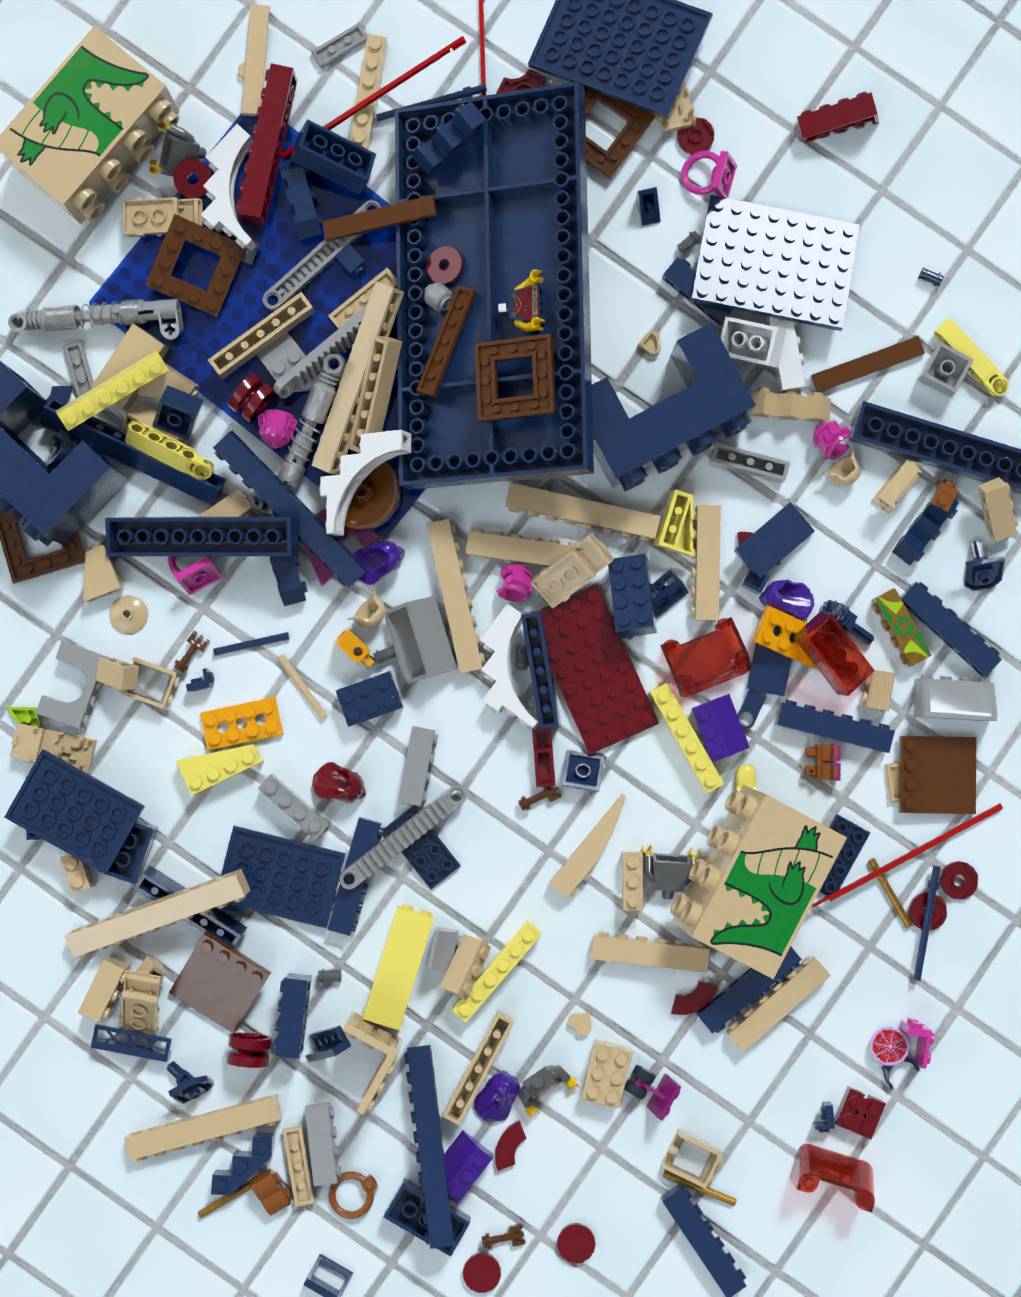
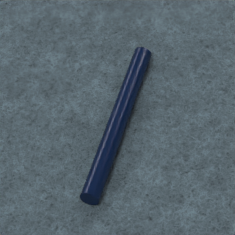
M285 632L213 648V652L217 656L288 640L290 637L289 633Z

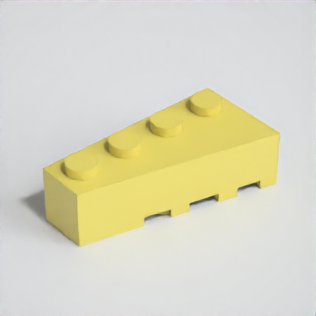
M257 744L180 759L175 762L191 795H196L264 762V759Z

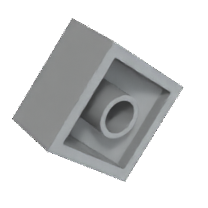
M288 332L257 354L276 382L306 357Z
M939 342L923 366L917 380L951 397L957 392L973 359Z
M436 926L427 969L447 971L454 957L455 947H458L461 941V936L458 935L459 930Z

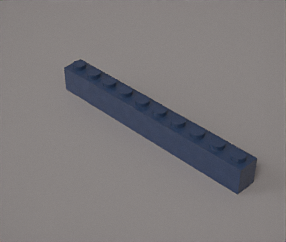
M52 397L43 407L40 425L55 432L62 429L69 434L70 439L78 443L83 440L101 454L212 506L216 504L222 495L226 479L213 473L208 479L200 480L188 473H183L128 445L125 442L127 432L94 416L68 431L56 413L66 403Z
M233 430L229 431L213 447L216 451L215 455L221 461L225 460L229 464L228 468L235 475L239 474L243 478V484L249 489L252 488L257 493L256 497L262 503L266 502L270 506L269 510L273 515L298 516V540L303 545L307 544L311 548L310 552L317 559L320 557L325 562V568L331 573L334 572L338 576L337 580L343 586L347 585L350 588L366 573L368 569L336 536L326 534V527L318 517Z
M431 1045L409 1047L407 1052H404L405 1064H409V1072H406L407 1083L411 1084L412 1089L409 1092L410 1104L413 1103L414 1111L411 1112L412 1124L416 1123V1131H413L414 1143H418L419 1151H416V1162L420 1163L421 1171H418L419 1184L423 1183V1191L420 1192L421 1203H425L426 1212H423V1222L428 1225V1232H425L426 1245L430 1244V1249L454 1246V1231Z

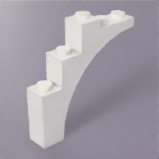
M236 124L206 156L210 163L208 167L215 174L203 186L207 191L206 196L213 202L203 211L201 216L204 218L205 221L203 223L208 229H215L218 233L223 230L229 237L233 235L237 239L235 242L242 249L246 247L252 251L256 245L244 232L239 223L235 210L234 189L239 168L248 153L250 144H253V139Z
M403 430L361 434L359 444L361 453L342 455L339 464L340 475L321 477L319 486L320 496L327 498L326 534L333 536L344 535L348 507L362 481L379 465L396 456L411 453V433Z
M507 603L480 639L484 643L482 647L489 653L494 651L493 655L481 669L485 673L483 677L491 683L496 681L483 698V701L487 703L485 707L493 713L496 710L501 713L506 707L507 709L504 712L513 718L518 716L522 719L520 723L527 729L532 727L536 730L539 722L528 713L520 702L511 678L510 655L512 643L522 623V613Z

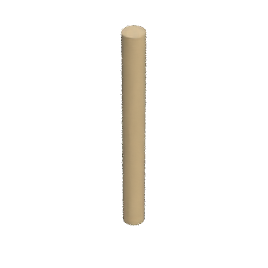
M284 654L280 655L277 658L317 715L321 720L326 718L328 715Z

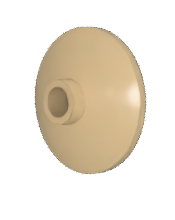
M126 595L114 601L110 608L109 617L112 625L118 631L130 634L144 627L148 618V610L141 599ZM127 610L130 611L128 618L124 616V612Z

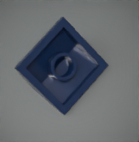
M567 750L561 786L599 792L605 756L589 755L588 753Z

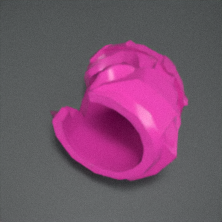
M270 409L258 415L260 437L268 446L277 449L290 443L294 432H296V427L299 425L293 414Z
M834 420L822 422L815 427L812 440L824 460H836L850 448L847 443L845 445L839 444L844 439L852 437L848 427H840Z
M517 562L504 566L500 571V577L503 579V588L496 590L497 595L512 602H522L528 599L532 594L531 571Z

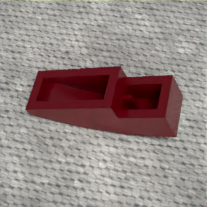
M540 726L536 730L532 728L536 787L556 786L551 728L540 729Z

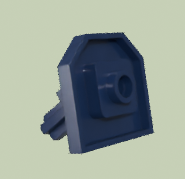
M981 541L971 542L970 547L973 560L965 562L963 584L972 591L991 589L1002 581L1005 559L1003 556L988 558L984 556Z
M175 1061L167 1065V1071L176 1078L177 1087L168 1091L169 1096L182 1104L200 1097L215 1085L213 1079L207 1075L194 1077Z

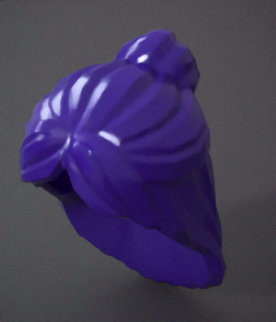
M382 541L379 544L358 549L354 556L368 569L358 580L364 584L372 585L383 576L398 570L405 557V550L390 541Z
M775 580L771 582L759 596V600L764 606H771L797 619L807 618L814 607L813 594L807 585L790 580Z
M499 1071L494 1074L475 1097L474 1109L476 1114L485 1122L506 1120L520 1090L518 1079L507 1071Z

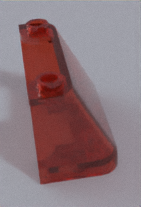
M732 617L720 619L715 625V631L683 644L671 639L660 645L681 697L694 695L744 675L751 670L749 654Z
M806 1143L799 1147L789 1177L797 1190L810 1193L817 1189L820 1180L853 1190L855 1203L858 1208L872 1213L875 1204L873 1169L868 1162Z

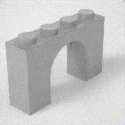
M61 641L55 659L74 665L83 672L86 679L85 690L81 697L73 702H64L47 695H42L36 714L78 729H83L84 726H87L90 720V715H88L90 708L94 707L97 697H95L96 691L100 690L103 684L96 681L99 658L109 656L67 641Z

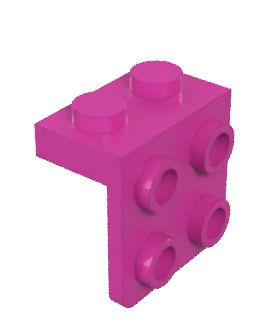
M907 1018V1021L901 1020L900 1028L906 1034L918 1036L915 1062L921 1068L926 1069L927 1064H930L931 1061L929 1049L930 1045L934 1042V1033L925 1024L919 1023L917 1019Z

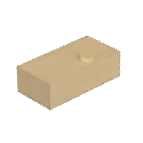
M132 324L90 388H95L154 351H157L163 359L170 347L140 326ZM140 388L114 404L122 410H128L137 398V392Z

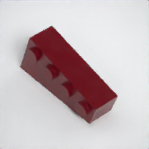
M861 92L855 98H843L837 104L831 106L830 104L820 106L819 110L813 112L807 110L802 112L800 116H797L804 143L828 137L830 132H834V134L845 133L849 127L856 129L864 128V125L868 122H872L873 125L879 124L872 92Z

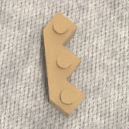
M758 388V391H750V395L756 404L750 415L761 418H769V416L779 417V419L784 420L806 419V422L829 421L831 398L824 397L823 393L814 392L812 396H802L794 390H786L785 393L781 394L770 392L769 388Z

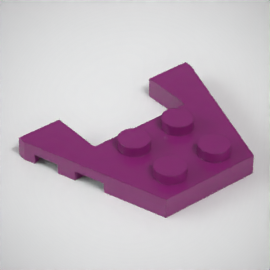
M326 507L316 515L324 525L327 521ZM344 526V535L336 536L343 543L353 534L365 548L369 547L379 538L369 530H353ZM305 544L304 546L318 580L324 586L335 574L329 572L324 566L325 562L320 557L317 559L310 552L311 548Z

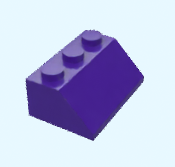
M730 694L691 708L712 762L750 748Z
M464 1130L460 1132L444 1153L449 1198L456 1205L493 1159V1153Z

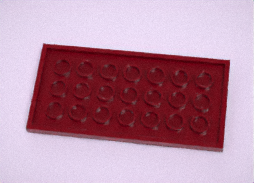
M598 584L571 595L568 600L562 601L553 609L550 605L539 609L543 613L552 672L589 755L660 724L623 640L619 639L616 634L615 622Z

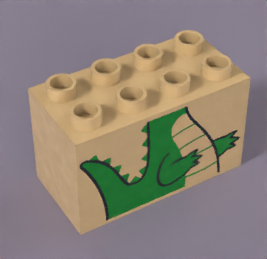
M93 26L0 134V154L16 171L81 225L86 218L89 221H93L102 213L105 207L102 200L110 190L116 193L126 185L130 177L127 171L135 161L142 164L151 156L155 148L152 144L153 140L160 132L164 135L165 132H169L167 129L160 131L156 125H165L162 121L166 118L168 124L171 125L173 123L177 125L179 116L176 114L179 109L165 84L96 26Z
M743 785L740 791L734 789L728 796L725 810L729 811L723 825L715 824L711 829L706 842L711 848L704 860L698 858L692 865L688 878L693 882L686 895L683 893L677 895L672 903L670 913L675 916L672 922L692 938L774 979L847 837L767 794Z

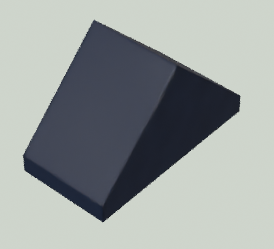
M657 187L637 191L636 202L642 226L661 222Z

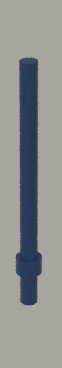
M486 84L464 87L461 91L396 109L453 101L461 98H472L473 95L486 92ZM395 109L376 114L377 121L395 117Z
M933 865L931 880H928L927 886L929 891L913 980L921 981L935 897L940 886L938 880L941 867Z

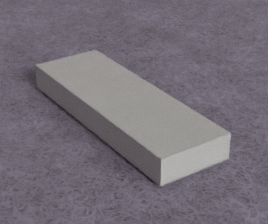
M359 22L311 51V54L319 67L323 69L366 43L368 35Z
M77 341L64 345L63 348L77 397H80L92 389L90 387L94 380L83 342Z

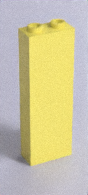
M402 904V907H397L363 1015L364 1020L400 1030L435 918L431 916V912L426 910L417 912L413 910L412 906Z

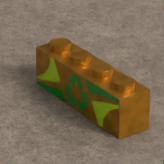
M896 588L890 589L872 599V609L876 614L880 615L882 619L880 621L885 631L890 633L891 644L894 648H898L900 652L899 658L904 665L911 667L932 656Z

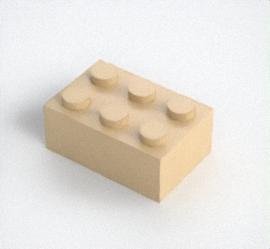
M113 955L103 959L77 1013L97 1023L103 1019L106 1020L108 1016L110 1017L115 1008L113 1003L116 999H119L123 992L121 986L124 983L125 971L129 970L132 964Z
M594 1038L580 1094L582 1100L619 1109L633 1055L632 1048Z

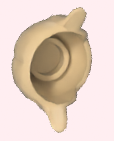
M854 449L850 451L849 457L836 462L829 469V472L822 473L827 475L833 484L848 486L859 478L860 468L854 456Z
M375 588L373 589L372 597L359 607L354 617L347 618V620L352 619L362 627H374L383 620L385 616L384 603L376 595Z

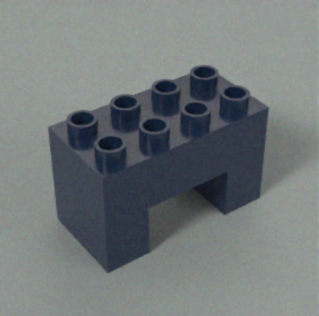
M712 322L678 339L670 356L681 374L687 389L629 418L607 377L592 384L593 453L612 488L621 484L625 492L645 482L644 479L648 477L646 470L655 466L658 474H661L679 464L678 461L682 459L680 452L689 448L692 456L698 455L713 446L712 443L717 441L715 434L723 431L725 437L730 438L747 428L746 425L752 422L749 414L756 404Z
M0 361V508L7 514L12 513L19 520L25 517L19 526L33 540L37 541L39 539L47 547L53 541L66 547L129 480L103 454L83 440L54 470L48 467L18 437L48 401L22 376Z

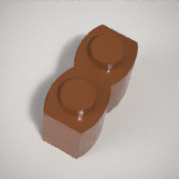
M271 1168L250 1180L254 1194L261 1201L270 1216L291 1204L290 1197H292L289 1188L281 1184L282 1179L277 1171L274 1173Z

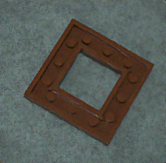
M583 87L585 90V118L597 101H599L627 122L607 151L586 136V162L611 179L654 121L655 116L646 110Z
M174 214L145 286L171 298L179 299L180 302L217 318L246 247L242 249L234 240ZM185 241L220 256L207 291L171 276Z
M552 334L475 343L477 415L480 423L556 414ZM532 358L534 395L498 399L497 362Z
M0 508V542L13 584L85 563L86 554L80 533L66 547L62 545L63 549L27 559L17 525L25 517L19 520L12 513L7 514Z

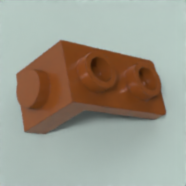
M946 479L943 482L938 480L937 484L939 486L930 503L948 512L959 491L955 488L956 485Z

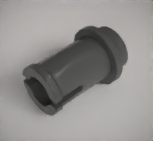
M696 231L689 232V236L676 246L685 255L695 244H700L701 237Z
M254 240L252 241L256 247L252 251L246 248L241 259L242 262L253 265L257 251L261 249L260 243Z
M392 645L380 651L376 650L373 656L377 664H383L384 661L396 657V653Z
M515 646L516 663H514V666H516L517 670H527L529 666L527 648L523 646L521 653V646Z
M322 968V970H318V982H322V984L324 982H341V969L324 970Z

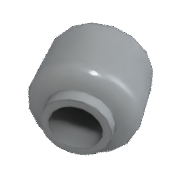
M440 282L428 285L425 289V302L438 312L449 308L453 298L452 291Z

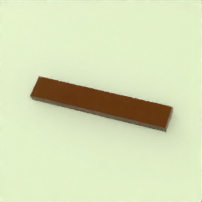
M431 195L322 221L325 240L328 242L437 216L434 196Z
M457 286L416 392L418 394L436 398L477 292L475 289Z
M919 336L812 374L811 379L816 392L820 393L925 354Z

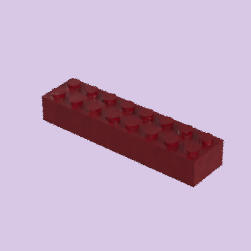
M271 63L270 69H267L265 73V81L267 83L266 87L262 88L261 99L263 101L262 105L257 109L258 123L253 127L252 136L254 141L253 144H250L248 150L250 160L249 163L246 162L244 174H246L245 181L241 182L240 186L242 196L241 200H237L236 211H238V215L243 223L264 228L266 227L279 168L278 163L281 159L298 82L294 68Z

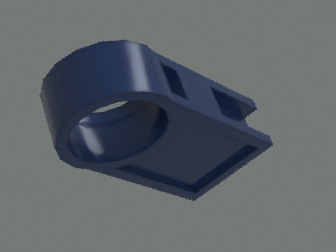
M751 689L748 690L738 712V717L743 712H749L752 715L753 721L751 725L742 726L744 729L751 728L755 724L766 699V696Z

